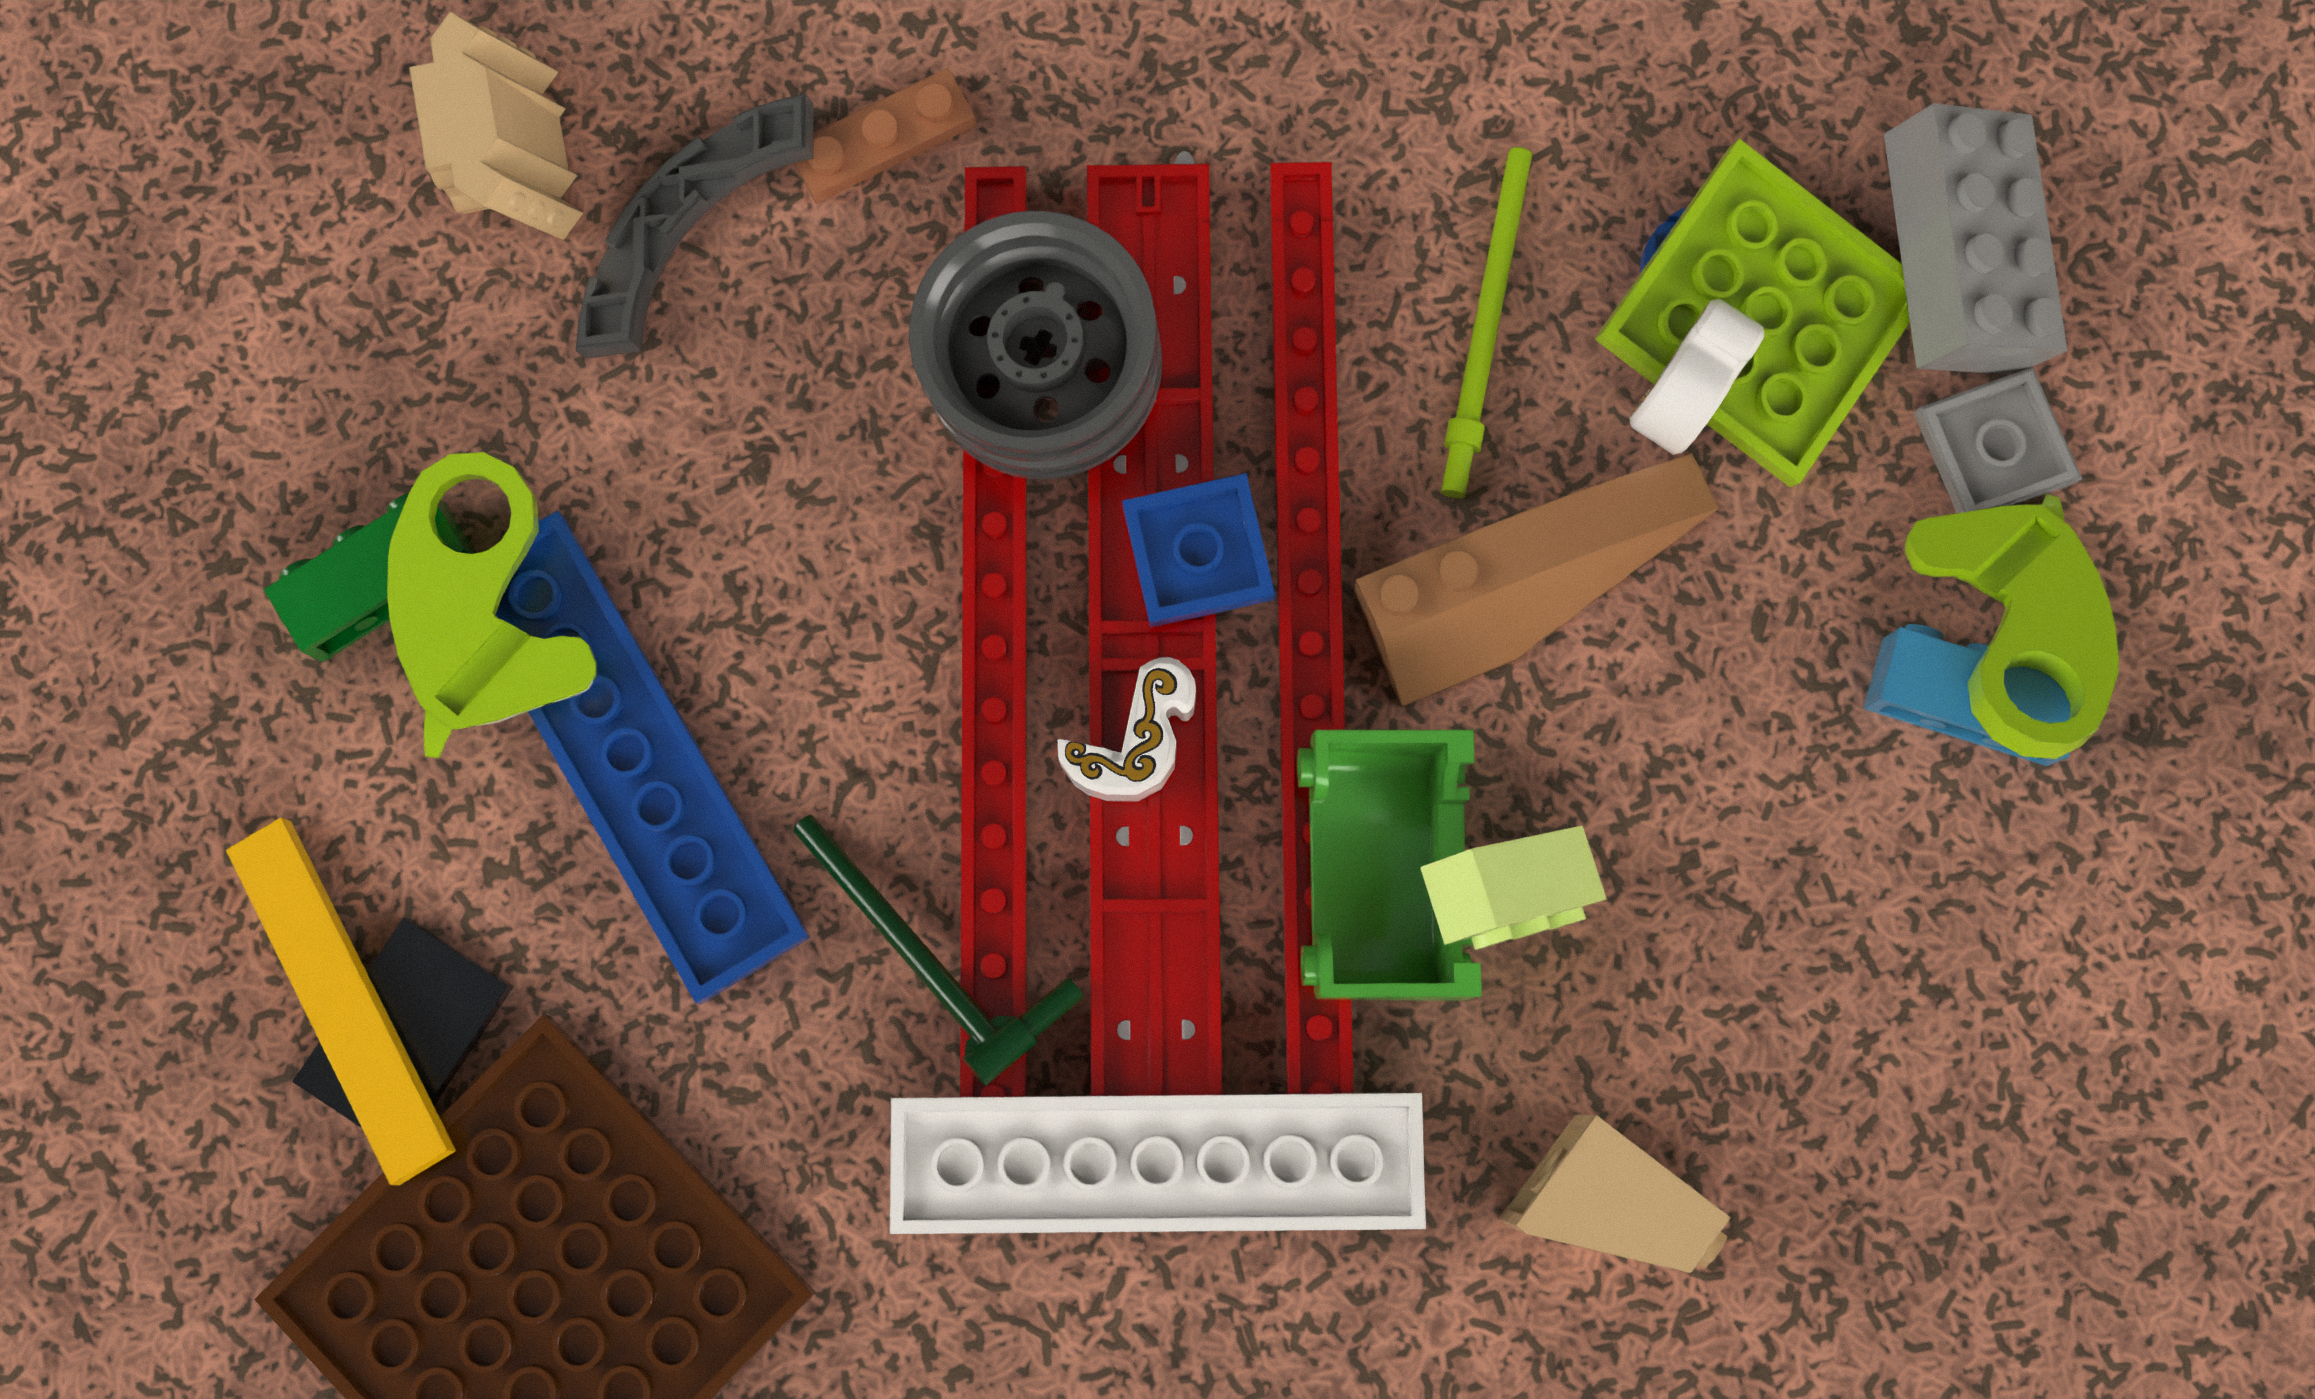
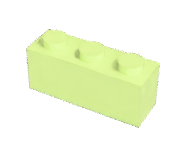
M1583 825L1472 848L1420 867L1445 945L1471 938L1474 949L1478 950L1548 929H1557L1585 920L1586 916L1583 907L1607 900Z

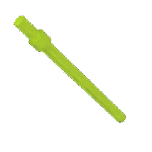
M1513 147L1508 151L1456 417L1449 419L1444 446L1449 449L1441 494L1451 498L1465 497L1473 454L1481 451L1485 426L1480 423L1533 155L1530 150L1521 147Z

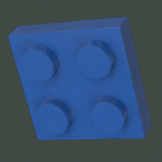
M1247 473L1122 500L1150 628L1275 600V591Z

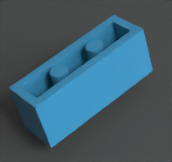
M1908 624L1905 628L1899 627L1882 639L1863 709L2044 766H2049L2069 758L2070 752L2057 759L2023 757L1992 740L1972 714L1967 682L1989 645L1970 643L1966 647L1944 641V634L1941 631L1918 624ZM2028 667L2009 668L2004 671V686L2007 694L2020 711L2035 720L2048 723L2069 720V701L2065 691L2053 678L2040 670Z

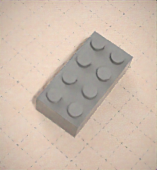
M1933 103L1886 132L1884 139L1916 369L2014 374L2067 352L2032 115Z

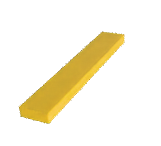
M280 817L226 849L389 1184L401 1185L454 1153L456 1149L292 822Z

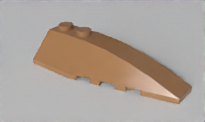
M1693 453L1534 507L1356 579L1352 597L1402 708L1517 660L1557 628H1560L1580 611L1611 590L1719 508Z

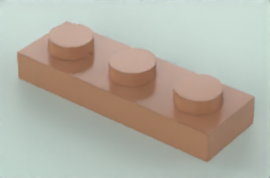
M948 67L814 132V159L795 162V165L815 204L977 126L976 119Z

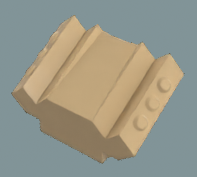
M449 12L430 38L434 62L409 67L426 169L430 173L435 186L439 190L443 189L450 197L456 212L466 214L492 209L564 240L583 212L561 199L577 175L568 170L559 119L566 108L543 95L558 71L538 60L533 52L522 46L517 47L516 43L504 36L497 37V33L483 25L476 26L460 16Z

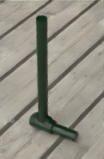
M808 815L795 825L793 832L970 1036L966 1041L963 1060L983 1085L987 1086L1037 1044L1035 1038L1084 998L1077 985L1067 977L1019 1018L1015 1015L996 1016L990 1020L813 815Z

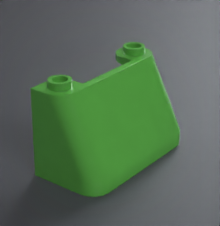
M1315 730L1310 739V747L1298 749V786L1309 787L1312 945H1302L1301 980L1303 986H1314L1316 999L1466 1001L1482 997L1481 963H1471L1470 954L1463 953L1462 951L1463 948L1473 945L1472 940L1469 938L1444 944L1420 869L1422 866L1465 851L1464 804L1470 800L1469 787H1457V785H1464L1465 764L1475 763L1474 730Z

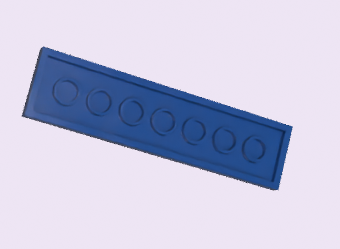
M557 510L538 521L539 532L526 557L510 580L501 598L496 616L525 633L538 638L578 637L590 645L598 664L597 676L590 689L577 696L537 708L528 713L696 1004L701 1005L810 939L811 936L569 523Z

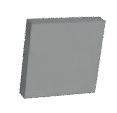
M2033 367L1919 407L1913 412L1957 513L1998 506L2019 505L2074 485L2082 480V476Z

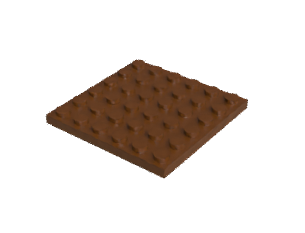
M542 1015L440 1116L456 1149L454 1153L401 1185H390L383 1172L254 1300L345 1399H713L817 1292L549 1015Z

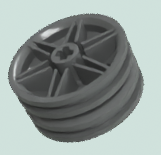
M1023 211L986 220L958 236L936 257L926 271L913 301L909 324V345L915 372L924 392L941 423L956 443L973 458L999 472L1028 479H1054L1090 470L1104 463L1123 449L1139 432L1154 406L1159 392L1163 362L1156 314L1147 281L1132 256L1119 242L1100 228L1082 219L1050 211ZM1037 280L1043 284L1042 291H1028L1021 294L1019 292L1020 287L1026 281ZM1086 301L1095 302L1102 308L1101 315L1093 321H1086L1079 317L1083 304ZM987 316L991 319L987 334L981 337L972 335L970 333L972 322L978 317ZM1046 348L1051 349L1053 359L1042 357L1038 365L1032 364L1031 354L1042 356ZM1108 367L1110 369L1108 379L1102 383L1092 382L1085 375V372ZM1000 384L998 393L992 398L984 399L977 393V386ZM1044 398L1054 400L1059 406L1057 417L1050 422H1042L1036 417L1044 402Z

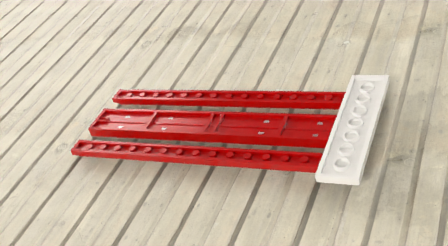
M1182 151L1177 156L1175 164L1087 165V222L1100 228L1119 242L1132 256L1145 277L1153 299L1163 362L1159 392L1146 422L1134 438L1116 455L1088 470L1089 745L1122 752L1139 669L1149 661L1157 658L1170 657L1179 660L1190 670L1196 686L1194 715L1189 721H1182L1177 716L1168 718L1176 739L1177 750L1175 769L1161 790L1140 801H1106L1090 796L1091 1096L1027 1097V1052L987 1086L983 1085L963 1060L966 1041L970 1036L960 1025V1098H891L890 1234L1426 1229L1422 1093L1354 1094L1351 1000L1316 999L1314 986H1303L1301 980L1302 945H1312L1309 787L1298 786V749L1310 747V739L1315 730H1345L1332 162L1270 163L1287 1094L1222 1095L1216 614L1150 628L1122 506V500L1214 480L1209 164H1195L1191 154L1187 151ZM1026 166L965 167L964 232L986 220L1005 214L1027 211ZM1027 281L1020 287V294L1027 292ZM1087 301L1088 321H1093L1101 315L1102 308L1095 302ZM987 316L978 317L972 322L970 333L978 337L986 335L991 319ZM1109 367L1088 371V379L1095 383L1106 381L1110 375ZM1000 384L977 386V393L981 398H992L998 393ZM963 449L960 985L992 1020L996 1016L1015 1015L1019 1018L1027 1011V478L999 472L976 460Z

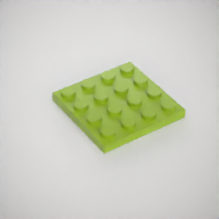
M1739 138L1727 149L1599 331L1595 340L1654 384L1699 315L1711 300L1720 298L1762 325L1765 335L1764 339L1752 358L1736 377L1727 395L1707 425L1787 486L1793 487L1802 482L1909 325L1910 319L1901 262Z

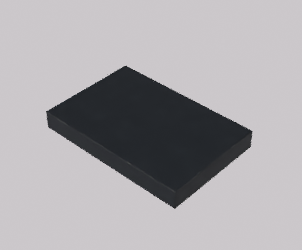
M403 917L367 970V974L435 1106L514 986L413 920ZM319 1041L292 1082L361 1127Z

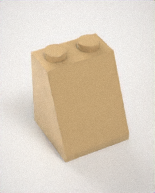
M1574 1115L1499 1220L1508 1227L1529 1235L1691 1273L1696 1265H1699L1701 1268L1707 1267L1719 1254L1727 1240V1235L1721 1232V1230L1731 1217L1599 1116Z

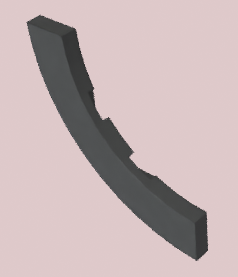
M806 94L775 100L734 116V123L720 129L704 140L700 136L692 140L668 159L644 183L624 208L605 240L608 248L601 260L595 278L589 277L578 320L576 351L584 358H595L642 351L644 324L655 285L666 262L690 228L713 205L749 180L791 163L814 159L813 103Z

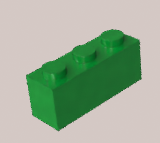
M409 493L392 501L387 507V513L368 525H357L340 533L334 539L333 546L315 558L301 559L288 565L280 572L278 581L263 589L302 653L323 663L390 621L387 600L390 540ZM440 500L437 505L435 518L439 536L450 549L460 553L475 554L474 548L446 503Z

